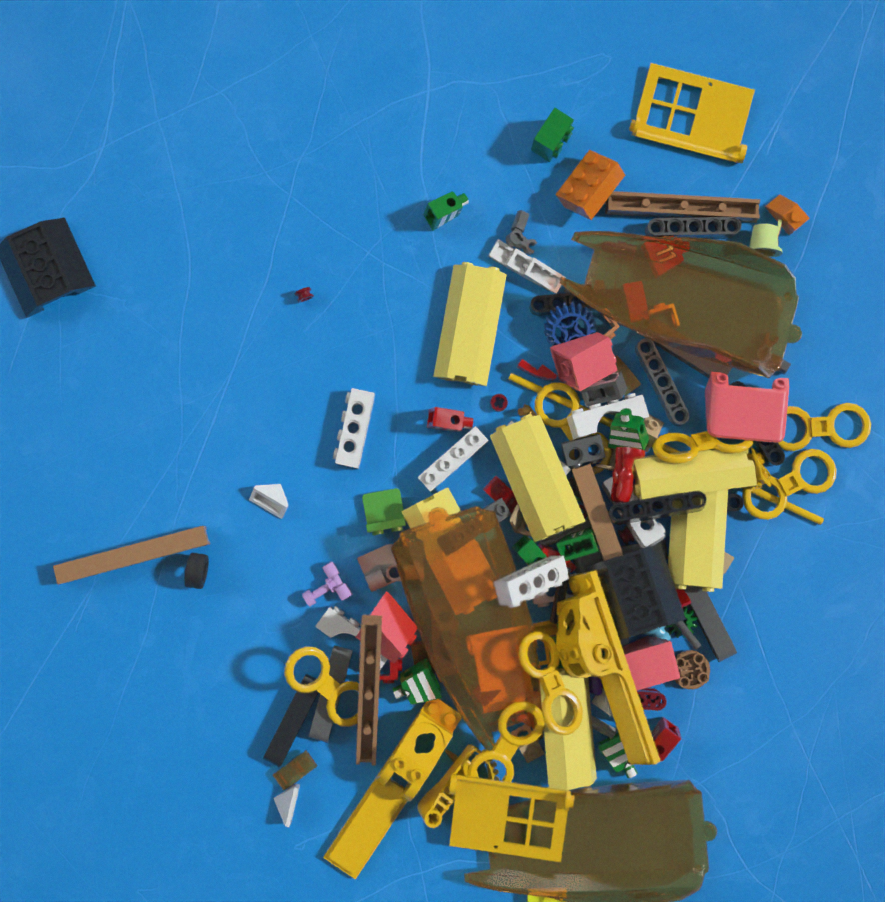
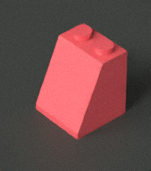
M597 332L550 347L559 380L578 391H582L616 372V358L612 352L610 338Z
M386 591L370 615L382 616L381 655L395 663L398 658L403 659L409 650L406 646L407 644L411 646L417 636L414 633L418 627L390 593ZM361 630L359 631V633H358L357 636H356V638L359 639L360 641H361Z
M645 636L622 647L637 691L680 678L670 640Z

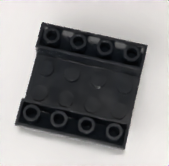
M66 218L40 221L7 236L0 243V261L26 318L44 311V305L70 293L76 292L81 294L96 287Z
M660 544L642 548L585 568L586 572L595 570L597 572L619 640L686 620Z

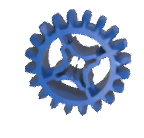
M571 302L570 306L563 303V308L556 306V312L550 310L551 317H546L547 323L544 324L546 329L544 334L547 337L548 343H552V346L596 332V327L594 326L596 321L593 319L592 312H588L587 307L582 308L580 303L575 307L574 302ZM579 318L584 320V328L580 327V325L578 324ZM556 327L562 331V337L555 333Z

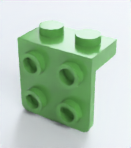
M398 488L363 495L367 533L372 532V535L384 534L383 530L390 528L391 532L403 530L402 526H406V520L401 512L404 509L401 493Z

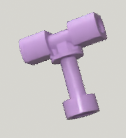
M333 562L322 567L328 577L325 579L326 584L313 592L307 590L302 593L309 607L317 603L316 598L329 590L332 593L336 591L341 601L352 595L346 583L343 584L338 576L340 573Z

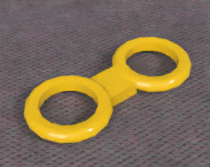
M562 382L550 383L544 386L536 396V414L541 416L545 425L561 428L568 440H573L567 417L561 420L550 419L543 411V400L553 390L566 392L572 401V409L567 416L569 417L572 415V411L580 409V400L577 392L571 386ZM599 432L591 434L601 435L605 458H602L599 464L608 465L612 457V448H608V439ZM575 449L569 452L570 459H576L574 456ZM596 466L592 467L594 475L604 470Z
M853 403L839 404L830 411L827 417L813 418L799 407L788 406L787 414H795L803 420L805 434L797 443H787L783 440L778 443L783 450L796 451L808 445L812 437L829 436L832 442L840 447L853 448L866 441L870 434L871 421L867 412L862 407ZM842 411H852L862 421V431L853 440H844L835 432L834 422L837 415Z
M707 431L691 434V437L682 433H667L655 439L652 448L654 454L659 459L678 464L693 460L699 451L717 449L726 453H740L749 449L753 445V441L745 440L742 443L730 445L720 442ZM670 441H678L687 444L691 450L682 455H673L663 451L661 446Z
M808 449L802 451L795 457L791 473L779 479L773 476L769 479L770 484L774 486L779 495V502L775 509L763 512L752 504L751 491L753 486L744 487L743 489L744 507L752 516L758 519L770 520L776 518L784 511L787 505V496L800 489L813 494L827 491L836 479L837 469L835 463L827 453L821 450ZM808 457L819 458L827 467V478L819 486L810 485L801 477L800 466L803 460Z
M531 632L522 639L519 645L518 656L520 664L527 674L538 678L546 695L542 703V715L547 727L555 734L563 736L572 734L579 728L582 722L583 709L581 702L574 692L564 686L557 669L559 657L553 638L543 632ZM534 640L545 643L550 651L551 659L549 666L543 671L534 668L528 659V647ZM557 696L566 697L573 706L574 717L571 724L567 727L558 725L551 714V704Z
M306 646L292 653L285 664L284 671L286 682L290 687L300 693H310L317 690L327 699L326 709L333 723L341 727H351L358 724V713L350 718L339 717L335 710V702L344 691L356 690L359 692V683L346 681L339 684L329 675L330 664L328 657L322 650L316 647ZM306 655L316 656L321 663V672L318 678L309 684L298 683L293 675L296 662Z
M526 701L515 702L507 706L502 711L498 720V730L501 734L492 750L484 751L474 757L468 767V776L476 777V770L482 762L495 759L502 762L506 767L505 776L501 781L511 782L514 776V766L511 758L519 746L535 742L543 732L545 722L541 710L534 704ZM523 710L531 712L536 717V726L530 734L524 737H517L508 732L506 723L513 713Z

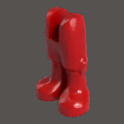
M616 447V467L613 471L611 490L612 501L622 503L630 501L634 478L632 466L636 459L645 457L646 451L631 447Z

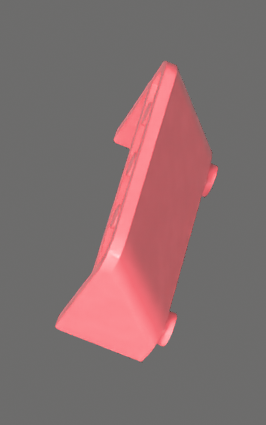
M711 372L705 388L707 432L717 438L781 442L785 437L789 378H777L772 384V389L731 386L728 384V376L726 374Z

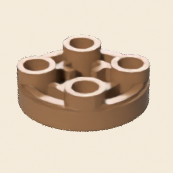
M685 650L675 656L680 678L674 681L679 686L685 689H697L709 681L710 665L703 654L694 650Z

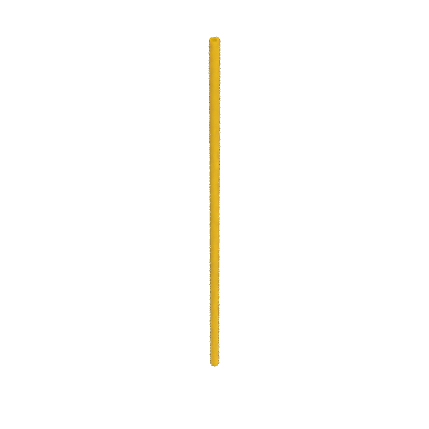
M513 373L508 378V380L536 393L543 388ZM551 391L545 396L572 409V401ZM580 405V409L583 408V411L590 410V409H588V408H586V407ZM602 416L599 420L600 423L611 427L613 421L606 416ZM666 444L661 446V449L667 453L681 452ZM753 487L751 491L752 494L776 505L779 502V497L762 489H755ZM787 501L785 509L819 525L823 523L824 518Z

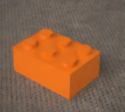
M589 150L555 195L565 208L592 220L624 178L625 174L618 162Z

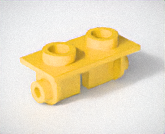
M751 448L752 454L748 453L747 458L748 460H753L755 465L757 485L753 487L760 489L763 484L771 487L769 481L771 475L763 464L765 463L764 456L761 452L758 453L755 449Z

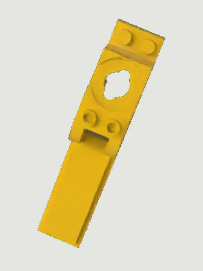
M595 570L570 576L569 586L574 596L557 602L558 633H556V647L558 657L562 662L563 668L570 676L574 678L594 676L601 680L630 765H655L661 761L597 572ZM574 619L571 627L567 630L568 624ZM601 649L605 651V658L603 657Z
M441 699L425 702L325 853L324 859L356 880L402 808L415 797L451 740L453 731L462 719L463 714ZM433 733L435 741L432 750L429 753L417 754L414 751L416 738L420 734ZM394 772L408 781L405 788L391 779Z

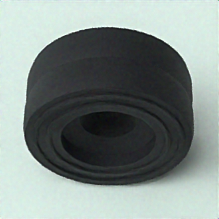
M190 554L184 578L186 587L203 588L208 572V555Z

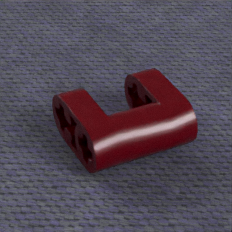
M648 687L637 691L643 710L658 711L665 708L667 704L666 697L657 689Z

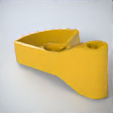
M472 744L467 745L442 779L423 796L418 803L417 809L428 827L435 828L439 826L442 821V815L446 810L448 811L449 806L455 800V795L449 794L451 775L468 776L469 757L475 751L480 754L484 751H489L488 749L480 751ZM493 759L486 760L488 779L499 780V777L495 776L499 773L498 769L495 768L497 766L496 762Z

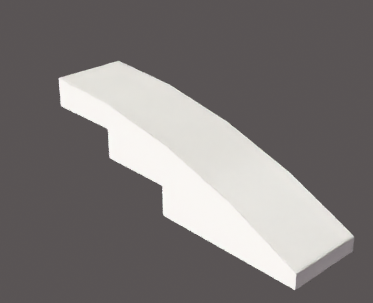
M499 239L488 257L554 294H557L566 278L536 258L529 257L517 248L514 249Z

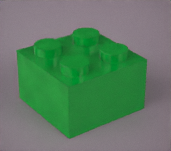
M554 107L535 136L531 150L551 162L553 157L557 158L562 151L563 142L567 143L572 136L574 119Z

